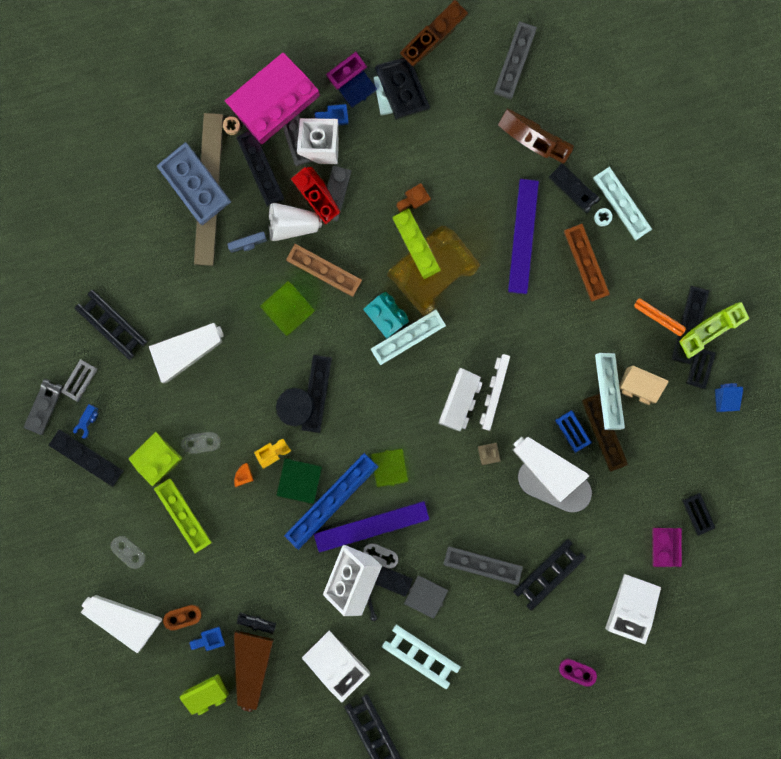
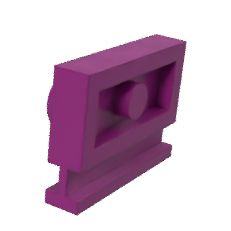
M652 528L653 567H682V528Z

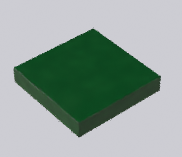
M285 458L276 496L314 504L322 466Z

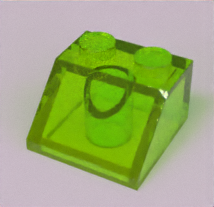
M289 281L260 305L262 310L286 336L315 312Z

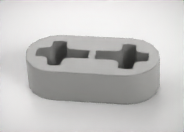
M374 543L365 546L363 553L368 555L369 553L366 550L375 547V551L380 553V556L373 555L372 557L383 567L393 568L397 565L398 556L394 551ZM392 554L395 562H391L388 565L386 564L387 560L381 557L382 555L389 556Z

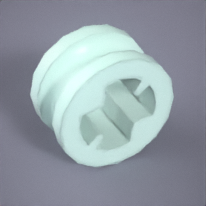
M606 208L599 209L594 216L595 223L599 226H607L612 220L611 211ZM599 213L601 215L606 213L608 221L604 220L601 222L599 220L600 217H598Z

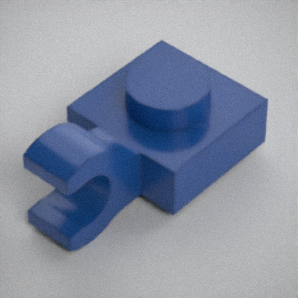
M346 104L327 106L328 112L315 113V119H338V126L348 125L349 123Z
M88 404L73 433L77 434L79 429H83L84 434L82 438H87L89 435L88 425L96 421L99 415L97 413L99 408Z
M220 626L201 632L202 638L189 642L191 650L205 646L206 651L225 646Z

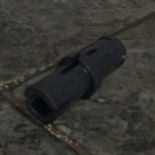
M239 612L236 624L253 628V631L260 630L272 635L277 624L276 622L261 619L258 615L254 617Z

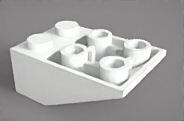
M624 574L605 629L646 644L661 587Z
M330 630L302 657L324 685L341 702L370 675V671Z

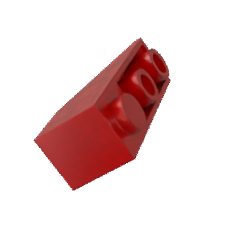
M312 166L304 167L291 178L325 224H328L341 213L325 183Z

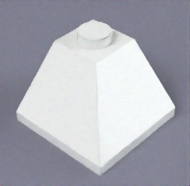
M300 118L297 154L318 164H337L339 150L338 119Z

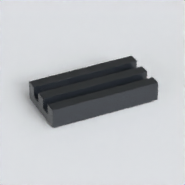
M703 349L693 357L686 384L706 389L716 352ZM700 352H701V353H703V354H702V357H701V360H700V364H699L698 371H697V374H696V377H695V381L693 382L692 379H693L694 372H695V369H696V365H697V362H698V359H699V355H700ZM708 354L710 355V357L708 360L702 384H700V376L703 370L706 356Z
M701 493L682 500L697 536L716 528ZM695 499H698L709 527H706ZM688 502H691L693 509L697 515V518L700 522V525L702 527V530L699 529V526L696 522V519L692 513V510Z

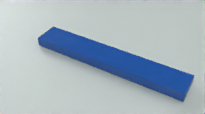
M364 453L284 536L299 550L379 466Z

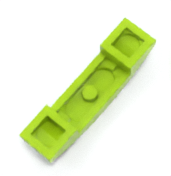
M742 302L736 303L697 325L679 342L687 358H691L703 350L704 345L728 329H735L750 318Z

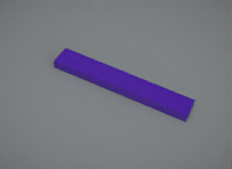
M519 180L508 293L527 295L539 184V181Z
M423 501L314 534L320 553L430 519L425 502Z

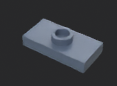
M262 231L229 242L227 245L231 253L242 249L249 251L255 248L254 245L266 242L267 238Z

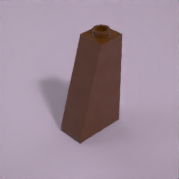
M236 630L234 646L237 706H241V709L244 711L252 712L253 709L257 710L274 639Z

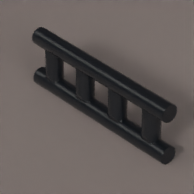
M92 289L87 294L91 300L84 307L80 303L77 304L74 309L129 361L132 360L135 356L131 352L138 343L144 347L148 341ZM97 304L105 311L98 320L89 313ZM111 317L119 324L112 333L103 326ZM124 330L133 337L126 346L117 339Z
M569 539L562 543L513 591L517 597L523 594L530 601L526 606L531 611L587 558L582 552L576 556L569 548L573 545ZM563 553L572 561L564 569L556 562ZM549 567L557 574L550 583L542 576ZM535 580L544 588L537 596L528 589Z
M368 694L361 697L362 704L354 708L351 703L344 706L371 759H380L375 749L384 744L387 746L390 755L383 759H402ZM368 710L372 720L362 725L357 715ZM377 727L381 738L371 742L366 732Z

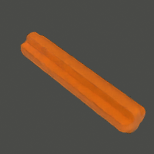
M639 298L634 305L636 309L678 336H682L686 331V327Z

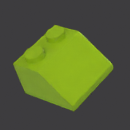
M157 432L129 458L136 470L151 486H156L183 459Z
M217 674L185 690L179 698L192 715L195 713L201 715L209 710V706L213 704L219 706L225 703V698L228 697L229 693L220 675Z

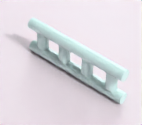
M395 625L392 630L396 633L395 638L391 644L385 641L382 648L447 689L450 685V682L446 680L451 670L457 673L461 666L403 628ZM403 638L413 644L407 654L397 648ZM419 649L429 655L423 665L413 659ZM435 659L445 665L440 675L430 670Z

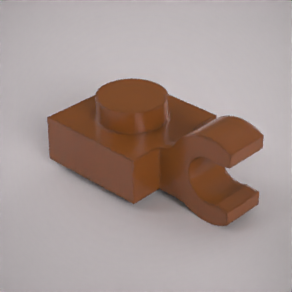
M420 183L405 192L407 198L398 202L396 206L400 212L409 206H412L415 210L429 202L431 198Z

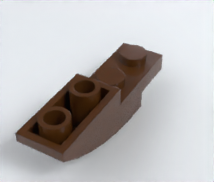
M454 0L400 54L412 66H415L455 30V27L469 15L468 12Z
M508 108L498 123V126L511 137L545 158L550 156L564 164L574 149V145L540 128L541 125Z

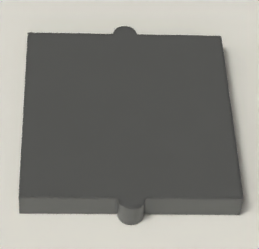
M418 575L413 586L409 588L410 592L404 604L434 619L439 608L443 606L442 602L448 590Z

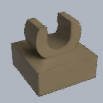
M497 443L478 446L481 465L501 462Z

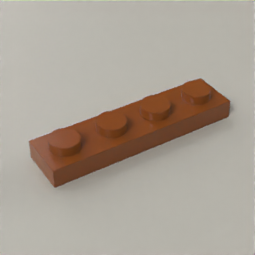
M583 224L564 230L590 301L593 302L609 296L610 293Z

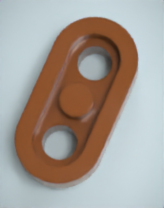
M188 605L171 610L163 618L164 626L169 630H177L194 625L200 621L202 611L196 605ZM190 611H194L196 613V616L194 618L189 616ZM172 616L177 618L176 623L171 622Z

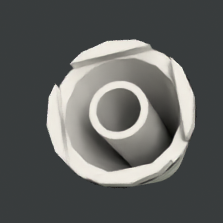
M279 203L270 204L269 220L271 226H269V235L271 241L315 233L322 226V219L318 217L316 212Z

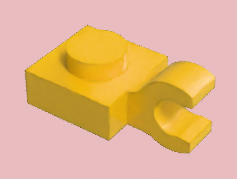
M281 439L273 446L271 443L254 452L264 469L279 460L278 455H286L291 450L285 440Z

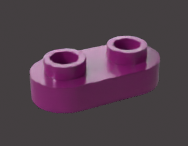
M564 659L559 664L560 674L568 680L583 686H592L597 680L595 670L585 664L572 659ZM567 665H571L572 667L571 671L569 672L565 671V667ZM585 672H588L590 674L589 678L587 679L583 678V674Z

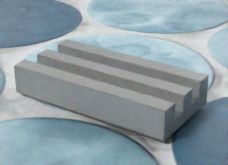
M80 359L61 393L79 402L98 369ZM84 365L85 368L83 372L81 373L80 377L78 378L77 382L75 383L74 387L69 393V387L71 386L81 367ZM90 369L91 372L89 373L88 377L86 378L77 395L74 396L76 390L78 389L79 385L81 384L82 380L84 379L85 375Z

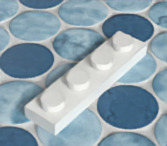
M502 354L501 358L497 357L494 368L498 370L496 377L492 376L489 387H492L491 395L487 394L484 404L487 406L486 414L482 413L479 423L482 424V429L490 431L510 359L508 355Z

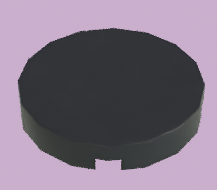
M287 389L277 400V415L287 425L296 427L304 425L310 420L312 412H314L313 399L308 392L302 389Z

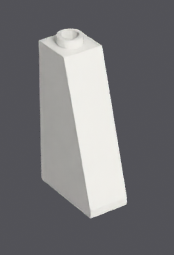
M215 323L149 346L161 382L164 384L169 382L221 344V338L224 337L221 327H217Z
M521 437L513 444L515 448L512 450L558 502L566 498L589 477L586 472L529 437L525 439Z
M98 595L92 596V598L88 597L82 604L84 609L81 613L136 653L142 650L163 620L158 616Z

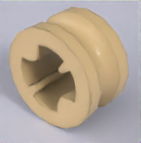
M227 117L223 121V128L227 134L235 135L240 131L241 127L237 118ZM229 122H232V124L236 122L234 130L231 128L230 130L227 129Z

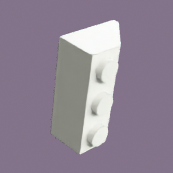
M462 368L458 370L438 424L459 432L462 428H466L469 420L466 415L468 410L472 411L476 400H473L475 392L479 393L481 389V377Z
M343 545L323 595L343 616H362L382 565L371 555Z

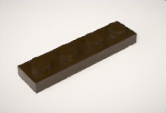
M600 393L581 400L609 472L627 466L628 463L615 430H605Z

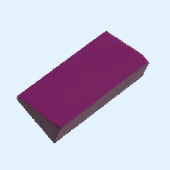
M354 52L325 76L338 90L367 68L358 53Z

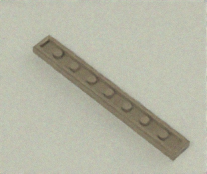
M204 113L201 162L219 184L223 114ZM217 214L203 226L197 221L194 265L214 266Z

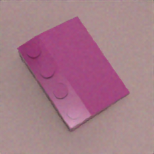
M281 53L228 97L225 102L262 145L320 97V94L308 77L284 53Z

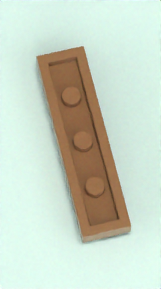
M294 244L286 259L287 262L351 297H354L362 282L358 277L297 244Z

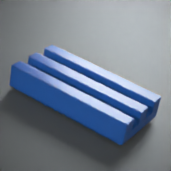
M572 410L555 420L574 453L591 444L590 439ZM570 416L572 418L573 422L575 423L576 427L578 428L579 432L584 438L585 443H582L567 417ZM562 420H564L567 427L574 436L575 440L577 441L579 445L578 447L575 446L574 442L572 441L571 437L569 436L568 432L561 422Z

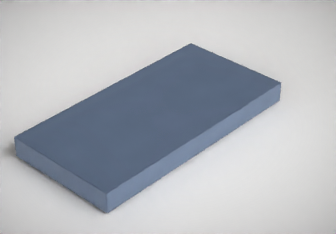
M185 142L157 165L158 169L200 225L203 226L231 203V200L188 143Z

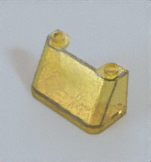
M440 226L425 238L441 271L424 280L409 252L387 274L390 280L423 316L434 310V298L460 275L472 276L481 266L458 235L446 226Z

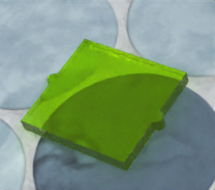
M402 449L385 450V452L371 454L372 461L379 466L374 471L377 487L394 486L395 484L408 482Z

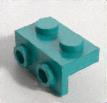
M387 292L376 297L363 309L386 339L409 322L406 313L397 306L394 298Z

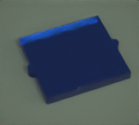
M361 71L338 90L351 108H353L361 101H366L368 96L377 91V88L366 73Z

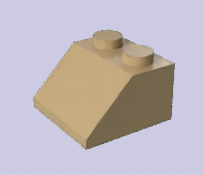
M630 366L626 368L619 388L622 390L621 394L631 398L634 395L640 398V402L650 405V403H657L668 384V380L638 367Z

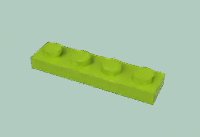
M409 208L392 217L424 280L441 271Z
M171 478L154 488L194 553L199 552L212 543Z

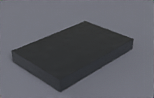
M405 58L376 65L375 70L395 120L430 109L415 68Z

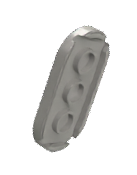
M524 463L519 469L518 481L522 490L567 512H578L583 510L591 500L592 490L587 480L583 481L561 502H558Z

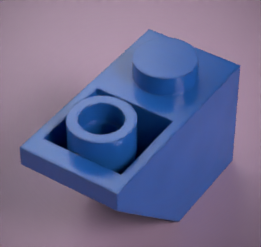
M730 383L715 389L716 412L740 411L743 387H737V383Z

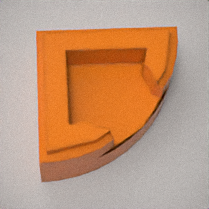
M248 463L243 464L237 470L234 479L235 487L254 481Z

